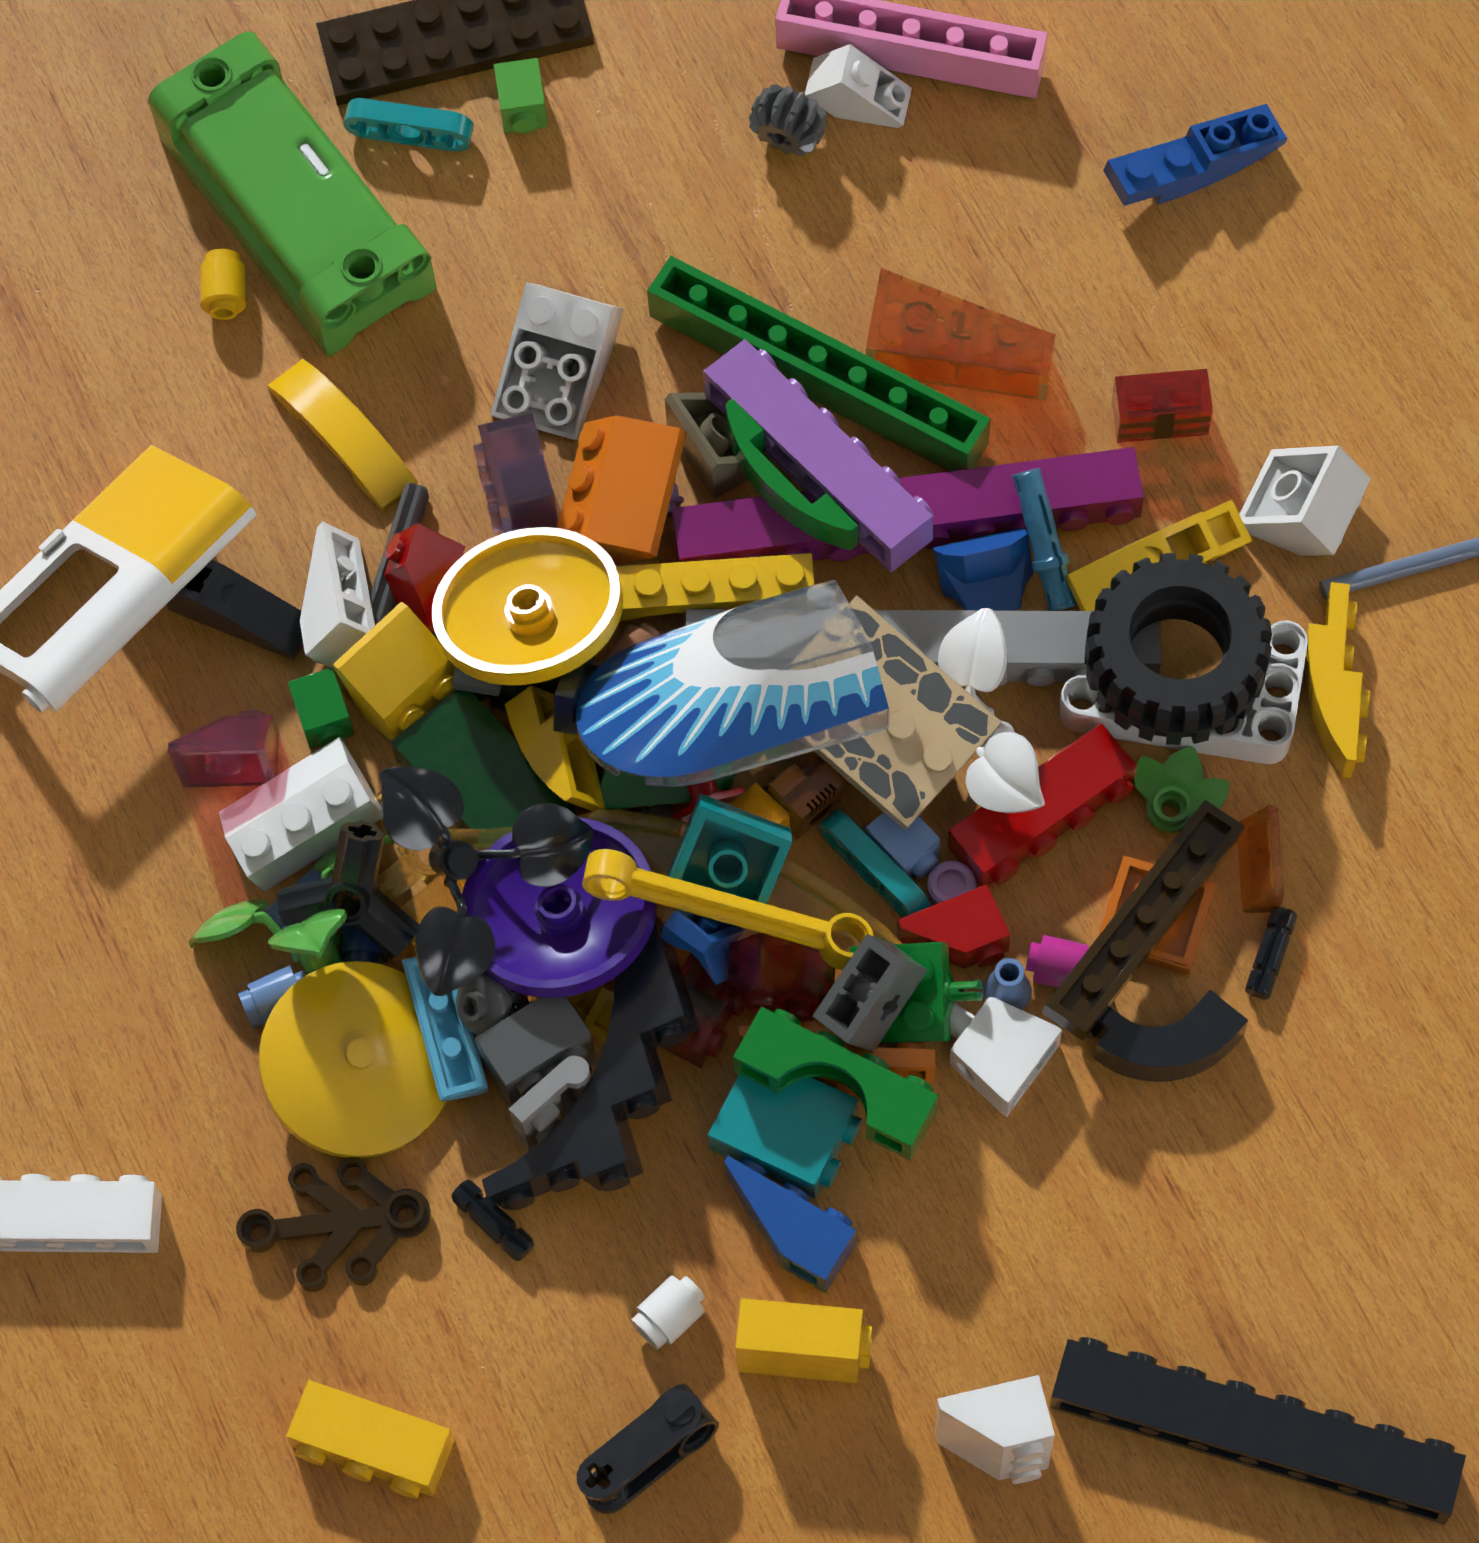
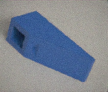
M727 1156L724 1160L725 1176L782 1268L826 1293L856 1245V1230L851 1227L853 1222L833 1208L828 1207L824 1212L808 1202L810 1197L800 1188L790 1183H784L783 1187L769 1180L766 1178L767 1172L757 1163L747 1158H742L739 1162Z

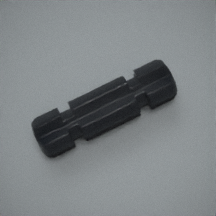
M1275 906L1272 909L1266 926L1268 929L1264 931L1252 968L1254 970H1251L1245 987L1247 994L1264 1000L1270 998L1276 981L1275 977L1279 973L1290 940L1289 936L1292 934L1296 923L1297 914L1293 910L1281 906Z
M467 1179L463 1181L451 1195L453 1202L464 1213L469 1211L470 1218L497 1244L503 1243V1250L512 1259L520 1261L526 1257L534 1247L532 1237L522 1228L516 1229V1222L497 1204L487 1197H483L482 1190L472 1180Z

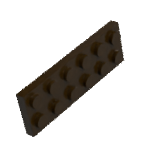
M412 0L316 23L337 106L347 104L356 98H373L494 69V64L540 58L594 45L593 33L583 0Z

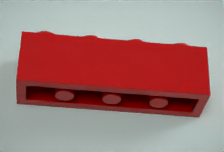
M1102 723L1038 767L1039 782L1045 802L1044 806L1019 813H1003L980 807L949 829L948 848L960 863L969 867L974 874L976 883L980 887L986 884L989 886L993 882L997 885L1005 883L1018 872L1020 863L1032 855L1035 858L1045 855L1057 844V837L1070 828L1073 831L1082 829L1092 821L1096 815L1095 811L1108 801L1112 805L1116 804L1132 792L1137 765Z

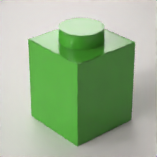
M538 58L494 64L504 133H529L537 128L548 127Z

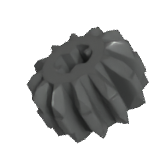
M771 85L769 88H764L760 96L756 97L751 107L749 128L758 134L760 141L769 143L772 149H781L785 154L793 152L796 155L804 156L806 152H813L816 144H819L825 132L823 129L826 125L825 117L827 113L824 109L818 106V102L815 99L806 97L804 92L794 91L790 86L782 88L779 85Z

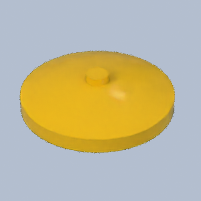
M559 528L520 529L498 535L479 544L463 555L448 570L434 596L432 605L433 626L444 654L453 665L465 674L475 679L498 685L535 684L571 672L590 660L604 647L620 621L623 609V590L616 566L611 557L591 539Z
M361 961L342 962L320 968L307 974L292 985L278 1000L266 1021L258 1054V1068L262 1090L279 1122L293 1136L311 1148L343 1158L356 1157L360 1159L385 1155L408 1145L418 1138L433 1123L446 1101L440 1102L407 977L401 971L382 964Z

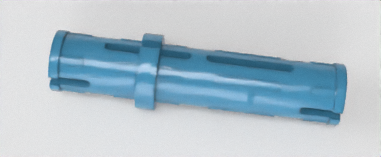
M1035 468L1012 475V480L1018 494L1024 522L1035 558V561L1032 562L1033 570L1039 573L1048 611H1057L1072 607L1077 602L1065 579V576L1069 574L1066 565L1070 563L1068 553H1063L1061 543L1059 542L1055 521L1044 487L1041 468Z

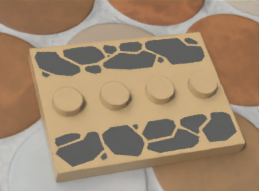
M856 595L788 670L816 668L873 651L889 709L800 739L906 831L976 753L977 748L981 747L1002 722Z

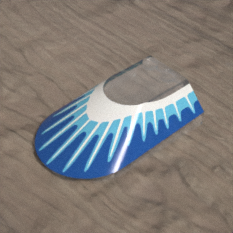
M831 580L738 606L619 651L599 665L584 683L576 704V727L586 752L607 771L617 776L623 771L631 775L645 778V785L677 787L707 782L887 730L889 728V706L871 641L836 580Z

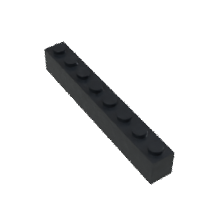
M1080 1337L1078 1342L1070 1339L1067 1340L1049 1407L1051 1409L1445 1525L1452 1515L1466 1455L1454 1452L1455 1447L1450 1443L1431 1438L1425 1439L1424 1443L1405 1438L1403 1430L1386 1424H1376L1374 1428L1354 1423V1416L1339 1410L1327 1409L1325 1414L1306 1409L1305 1402L1287 1395H1276L1275 1399L1255 1394L1256 1389L1253 1386L1240 1381L1228 1380L1226 1385L1207 1380V1375L1204 1372L1192 1367L1177 1366L1176 1370L1157 1365V1359L1141 1352L1130 1351L1127 1356L1108 1351L1107 1344L1093 1338Z

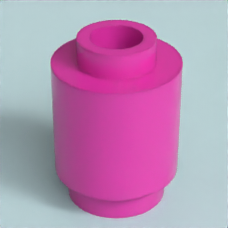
M1043 934L1041 944L1031 943L1025 970L1034 972L1033 982L1058 988L1086 953L1089 945Z

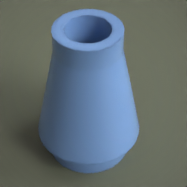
M1006 958L1001 960L996 965L995 970L986 978L983 994L985 1000L989 997L996 998L1022 1010L1030 1001L1032 987L1024 973L1022 964L1015 959Z

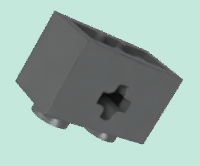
M866 934L815 1011L813 1017L848 1044L874 1052L928 970L894 944Z

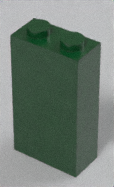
M453 691L391 741L395 760L401 766H414L433 770L446 776L457 786L462 795L464 812L461 819L455 825L479 850H488L500 838L510 833L518 816L523 810L539 803L557 804L576 815L575 805L564 801L548 788L532 769L522 753L517 740L472 692Z

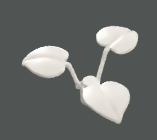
M983 608L961 621L944 637L938 653V666L962 688L966 687L965 690L994 715V709L987 707L976 695L975 689L982 692H990L998 687L1006 670L1007 648L1004 632L998 617L992 609ZM1001 721L1002 723L997 730L976 750L979 758L968 767L965 775L967 791L975 803L997 812L1019 813L1040 808L1045 805L1039 782L1038 761L1035 751L1024 736L1015 733L1009 723Z

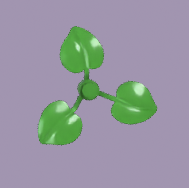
M389 835L384 836L383 846L385 844H394ZM337 846L325 853L314 864L315 870L322 872L321 879L333 876ZM247 900L230 905L214 914L200 926L189 940V945L193 948L196 943L222 940L237 934L252 923H262L274 934L268 940L269 947L274 950L290 952L294 963L300 961L307 975L320 968L343 962L336 947L341 942L337 930L345 922L347 914L344 909L327 910L317 913L301 923L290 925L281 930L273 919L263 911L268 906L265 900Z

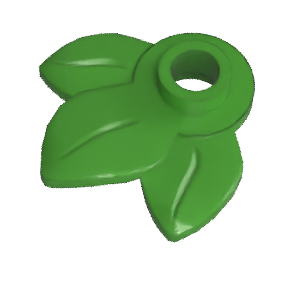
M1192 746L1175 752L1163 765L1150 757L1141 756L1137 763L1136 776L1134 777L1136 790L1147 801L1146 815L1149 822L1156 829L1165 833L1181 831L1204 800L1220 809L1228 796L1230 783L1219 778L1203 779L1202 765L1195 748ZM1165 805H1171L1177 809L1178 815L1168 817L1163 814L1161 808Z

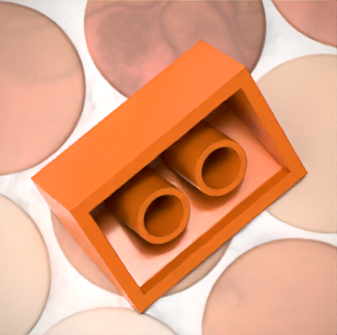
M618 415L584 423L578 438V448L572 472L568 478V488L562 512L557 522L558 528L569 530L591 539L607 552L615 566L657 557L686 432L681 428Z

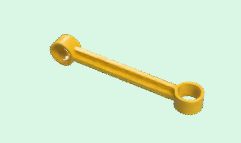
M595 850L587 858L582 886L587 893L594 897L609 901H619L632 896L819 949L821 957L827 964L839 970L845 968L854 953L838 948L832 940L831 932L837 930L846 931L852 934L859 944H861L866 934L874 936L868 922L856 914L841 913L834 916L828 922L636 868V862L630 856L616 850Z

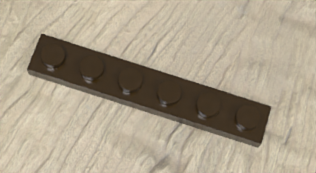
M1204 800L1047 1001L1042 1014L1083 1041L1241 837L1245 826Z

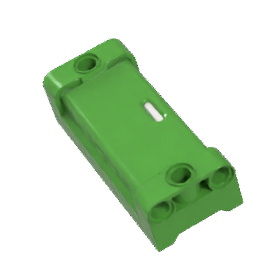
M243 32L165 79L151 91L148 97V104L160 140L328 358L345 348L355 334L407 301H418L437 289L430 254L407 225H397L284 82L279 63L254 32Z

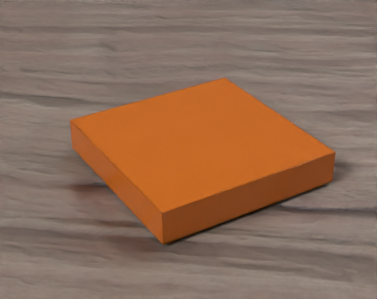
M1123 855L1099 935L1154 864ZM1207 880L1144 961L1145 963L1189 975L1215 891L1216 882Z

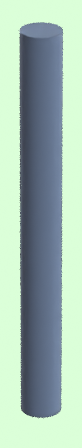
M1479 537L1322 580L1319 582L1322 596L1324 599H1327L1331 582L1350 584L1349 592L1478 557Z

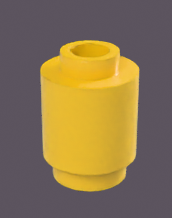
M214 249L207 252L204 256V261L200 265V306L204 312L210 314L215 319H232L246 308L245 264L241 261L240 254L230 249Z

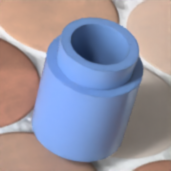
M289 965L248 983V989L238 993L253 1029L266 1024L278 1000L292 985L305 977L303 970L294 974Z

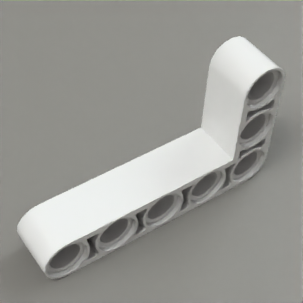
M1289 620L1279 621L1271 625L1272 637L1270 646L1272 649L1260 696L1254 699L1252 710L1244 719L1235 717L1234 731L1219 735L1213 729L1210 731L1208 741L1194 744L1191 737H1183L1180 745H1166V737L1154 735L1152 742L1139 738V729L1132 725L1128 730H1124L1114 722L1116 712L1114 710H1111L1109 713L1104 712L1096 702L1098 690L1090 689L1086 675L1070 678L1064 684L1061 691L1059 717L1065 727L1077 733L1086 734L1102 723L1111 735L1118 740L1178 750L1192 746L1197 753L1262 764L1277 763L1287 755L1294 733L1308 644L1307 634L1298 623ZM1285 644L1294 649L1295 652L1284 655L1278 653L1273 646ZM1280 687L1288 693V696L1276 698L1271 696L1266 689ZM1083 698L1092 703L1093 706L1086 710H1080L1073 707L1070 702ZM1263 730H1273L1276 731L1282 739L1278 741H1268L1265 740L1259 732Z

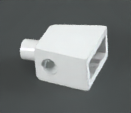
M992 997L986 1000L975 1016L955 1003L950 1016L951 1036L956 1038L957 1041L950 1050V1064L1001 1114L1008 1117L1059 1047L1062 1029Z

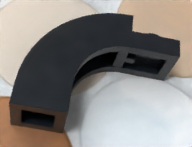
M1209 990L1184 1018L1166 1026L1149 1027L1129 1021L1112 1007H1109L1086 1037L1089 1039H1094L1095 1037L1100 1039L1096 1044L1094 1060L1104 1067L1137 1080L1167 1082L1194 1076L1222 1060L1245 1035L1248 1019L1213 991Z

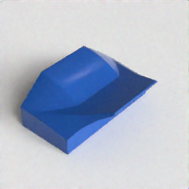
M1024 527L933 547L940 590L944 596L954 599L964 610L979 611L983 608H989L993 611H1015L1021 608L1026 583L1034 575L1028 533Z
M678 909L674 911L664 924L661 938L679 949L690 951L700 961L714 984L718 985L728 981L729 974L733 975L730 951L733 950L735 942L744 930L739 926Z

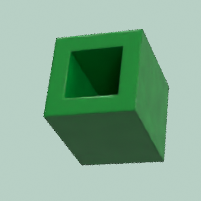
M333 667L287 682L310 749L322 748L338 737L344 742L346 737L355 735Z

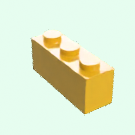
M309 1379L286 1434V1438L291 1446L296 1448L295 1456L321 1466L324 1464L325 1459L344 1465L342 1469L344 1474L364 1482H370L372 1476L391 1482L389 1489L413 1499H418L419 1493L434 1496L455 1442L449 1428Z

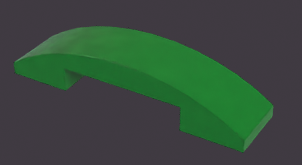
M733 398L726 403V419L733 452L746 478L763 500L790 524L822 542L852 550L857 546L858 525L827 493L811 504L761 453L764 451V429Z

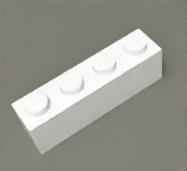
M41 1174L22 1175L21 1181L2 1180L0 1177V1251L158 1253L162 1194L155 1182H149V1178L141 1175H123L119 1177V1181H100L99 1177L87 1174L73 1175L70 1177V1181H51L49 1176Z

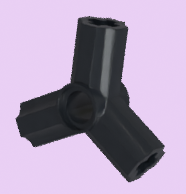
M362 820L352 823L345 822L340 828L333 876L285 887L278 892L277 912L283 926L288 927L301 923L323 911L344 909L347 918L342 925L355 926L391 959L397 957L417 935L419 923L380 890L378 871L385 833L377 828V824ZM346 891H351L359 899L352 898L347 894Z

